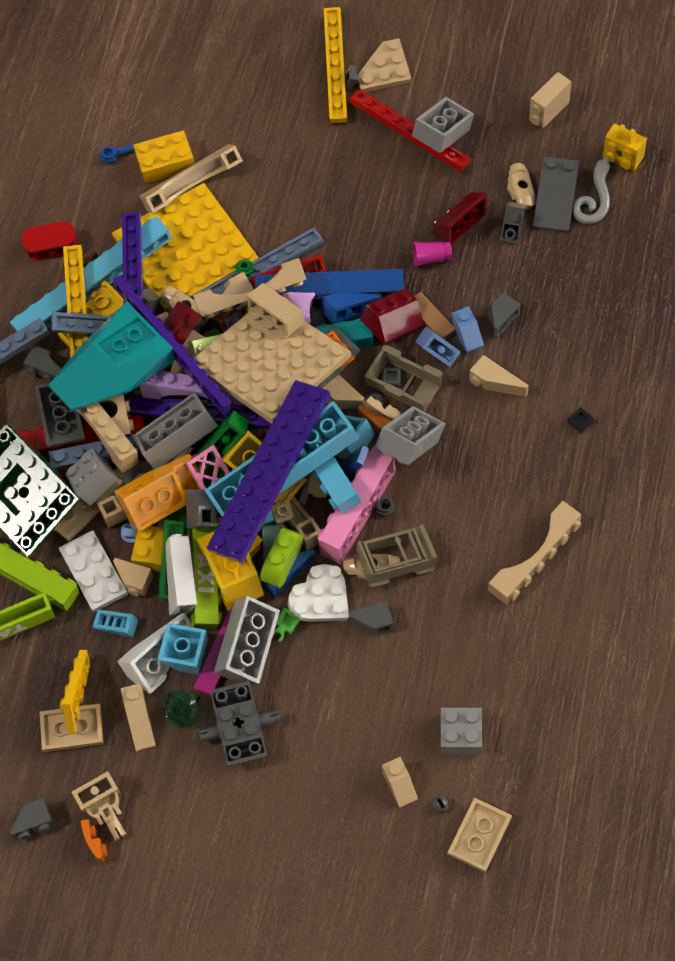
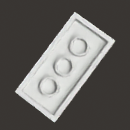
M93 530L59 547L65 562L93 613L128 595Z

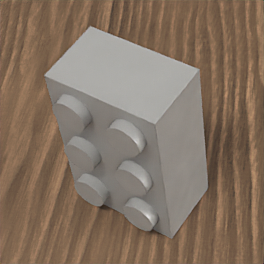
M445 97L416 119L412 136L441 153L470 130L474 113Z

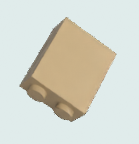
M557 72L531 97L529 120L534 125H538L543 129L569 103L571 81Z

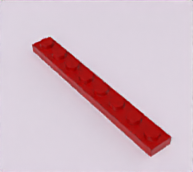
M359 90L350 97L349 103L457 171L461 172L470 165L471 158L452 146L439 153L423 142H420L412 136L415 123L364 91Z

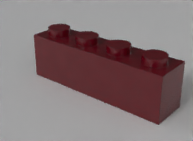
M178 301L164 321V326L167 331L170 330L174 334L178 343L184 344L202 316L189 306Z

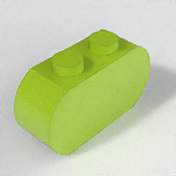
M286 528L280 530L263 564L260 575L261 581L278 588L283 586L300 552L303 542L302 534Z

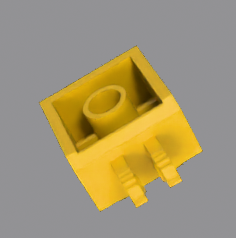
M613 124L605 136L603 158L608 157L610 162L635 172L644 157L647 137L637 134L634 129H626L623 124L620 126Z

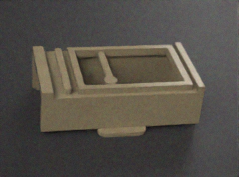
M384 345L365 374L364 380L366 386H370L425 412L442 385V372L430 365L422 367L401 357L399 350ZM387 363L396 368H401L402 371L412 375L403 390L378 379ZM414 377L423 380L414 396L405 393Z
M423 524L416 528L371 540L358 541L356 547V554L369 586L372 588L388 584L390 578L414 572L416 575L432 572L435 569L437 555ZM409 540L417 558L410 560L407 559L401 545L402 542ZM398 544L404 561L376 568L370 551Z

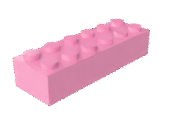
M375 445L371 451H368L362 467L356 470L353 482L350 481L362 503L344 514H341L337 508L334 513L329 515L327 526L325 529L322 528L317 537L320 555L340 565L375 508L376 502L380 499L395 474V458L383 454Z

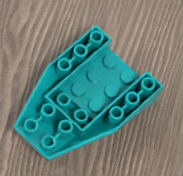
M126 301L79 347L51 381L49 388L71 411L132 391L175 361L173 347Z

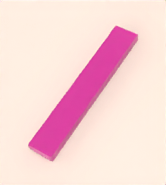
M232 610L228 611L194 685L195 691L211 696L210 690L216 689L222 676L214 673Z

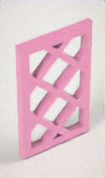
M211 445L186 462L199 487L204 490L206 488L202 483L203 478L212 480L211 485L220 480V478H216L218 467L222 468L225 475L230 473L214 445ZM211 451L216 458L215 462L206 460L207 454ZM196 461L201 462L200 473H196L192 466ZM205 464L214 466L213 476L204 475Z

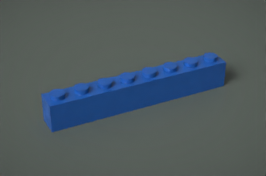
M403 269L304 273L306 280H303L302 285L294 288L292 285L286 286V291L278 294L314 292L315 298H323L326 294L338 292L360 294L370 292V294L381 295V292H388V295L404 289ZM276 274L255 275V289L262 283L268 282Z

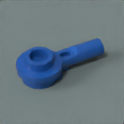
M133 145L122 148L104 147L100 152V159L104 163H112L117 159V156L133 152L134 147Z

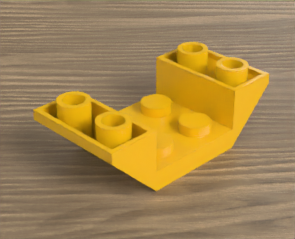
M214 532L196 539L203 557H206L221 590L220 595L227 611L233 609L235 599L246 595L254 599L264 596L258 574L249 554H247L241 564L207 550L206 547Z

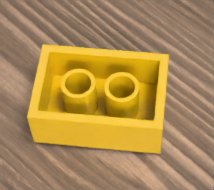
M184 130L133 145L145 184L170 178L194 164L193 155Z

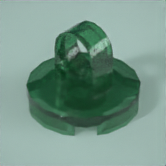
M178 689L170 691L162 699V710L165 708L168 714L165 717L172 725L180 729L191 727L199 719L197 704L200 696L194 691H189L188 693Z

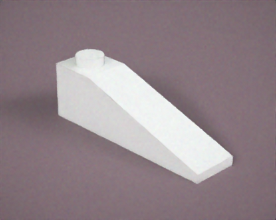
M185 613L180 614L169 622L171 624L191 627V622ZM167 624L137 644L117 661L126 676L135 684L140 683L142 689L148 694H151L165 681L166 673L170 668L158 661Z

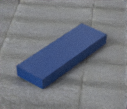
M362 445L341 461L339 466L346 477L364 464L369 451L368 447Z

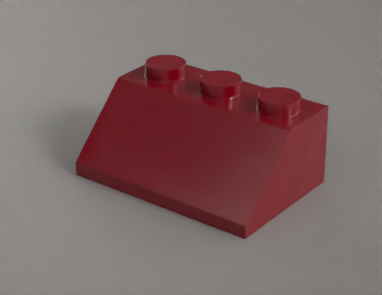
M471 192L467 196L462 197L455 207H451L442 218H438L434 222L433 235L440 241H443V243L450 242L451 245L455 243L486 215L487 194L484 192Z
M406 288L367 304L360 319L384 345L424 326L418 300Z

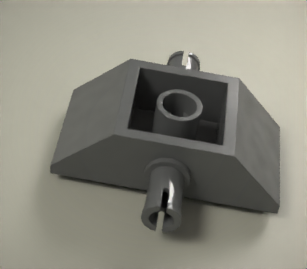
M249 681L210 690L217 723L216 726L198 730L201 743L215 738L221 739L228 767L268 757L261 729H263V726L280 723L278 711L275 710L260 715L257 713Z

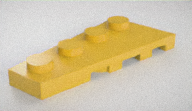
M104 280L101 283V287L93 292L90 300L86 303L87 314L112 316L123 305V298ZM58 333L59 338L70 348L69 333Z
M79 650L78 657L74 659V669L70 671L69 684L65 686V696L60 701V709L64 712L68 734H76L77 730L75 720H79V702L83 701V686H86L90 668L88 650Z

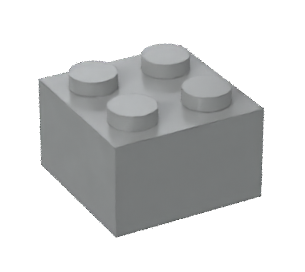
M93 448L84 453L81 459L65 473L75 494L90 506L118 480L107 459Z
M441 708V755H482V708Z

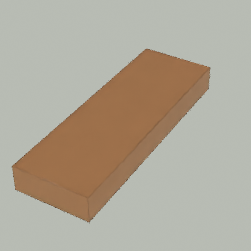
M422 292L414 296L418 300L423 323L444 340L456 332V328Z

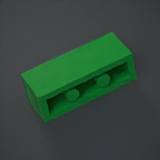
M233 410L202 444L198 454L214 445L222 458L244 435L249 421ZM211 451L207 454L206 460L215 462L216 458ZM205 464L211 469L214 467L213 465Z

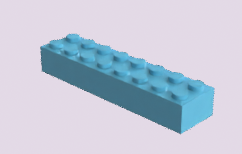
M334 401L323 408L279 494L359 439L355 429ZM255 455L205 489V492L222 517Z

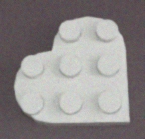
M327 564L313 566L307 575L306 582L293 586L288 597L290 612H293L301 621L307 622L348 621L346 585L341 569L338 566Z

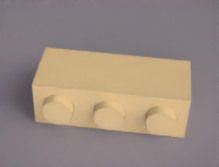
M264 283L247 295L248 308L285 335L290 336L304 324L302 309L289 302L286 297H282L273 288L266 286Z

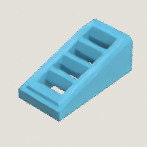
M98 609L92 628L121 636L133 637L138 619L133 614ZM104 616H106L105 624L102 625Z

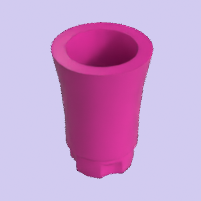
M413 241L412 254L414 265L417 267L424 264L451 260L452 248L450 242Z

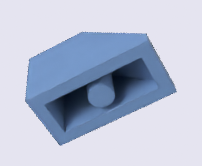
M469 306L453 312L452 325L456 328V334L466 352L470 353L484 347L477 321Z
M425 327L415 341L449 367H451L461 351L427 327Z

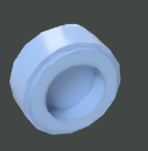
M131 524L122 525V539L128 543H135L137 529Z

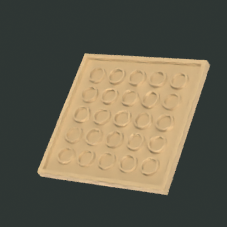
M250 311L194 358L197 361L198 367L207 372L211 382H215L221 389L272 424L295 380L317 387L351 357V351L305 321L300 328L290 336H287L256 313Z

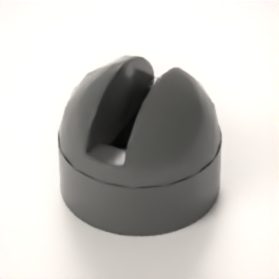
M436 797L432 802V808L437 814H444L449 808V802L445 797ZM438 800H441L442 804L444 805V808L441 809Z

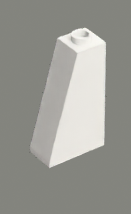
M174 534L165 543L170 617L179 616L182 613L189 615L197 605L189 536Z

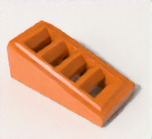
M362 405L358 406V416L365 418L372 429L379 435L382 428L392 421Z

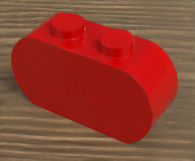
M62 221L28 228L22 235V244L29 259L40 261L64 256L63 247L78 245V239L74 227L70 223Z

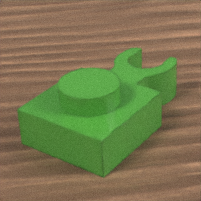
M286 608L278 616L275 626L277 629L273 633V636H280L278 644L283 641L284 634L286 633L290 636L300 622L299 617Z

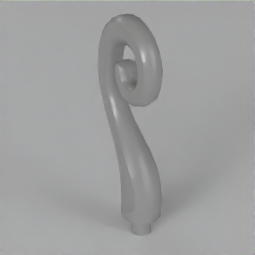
M608 157L599 160L593 172L594 184L600 197L599 209L591 215H586L580 211V206L583 204L589 206L590 212L595 211L597 204L589 196L579 197L573 203V216L582 224L590 225L599 222L609 210L610 197L605 182L606 175L610 169V159Z

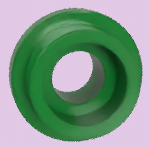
M246 259L240 260L235 267L238 274L244 272L246 277L250 276L254 270L253 263Z

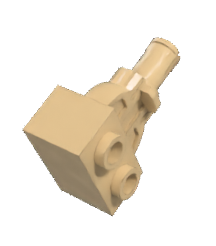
M107 771L72 791V794L80 809L92 818L97 819L99 825L104 824L101 816L103 817L116 841L120 839L116 829L122 837L126 835V832L113 811L115 809L118 815L122 814L118 807V793L120 791Z

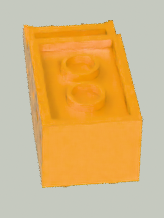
M190 454L147 472L114 491L130 524L139 532L152 525V523H156L159 519L161 520L186 505V489H201L186 465V462L192 459ZM194 462L192 464L196 473H200L198 466Z

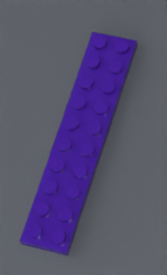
M298 380L294 381L206 547L208 551L241 564L243 563L331 395L328 390Z

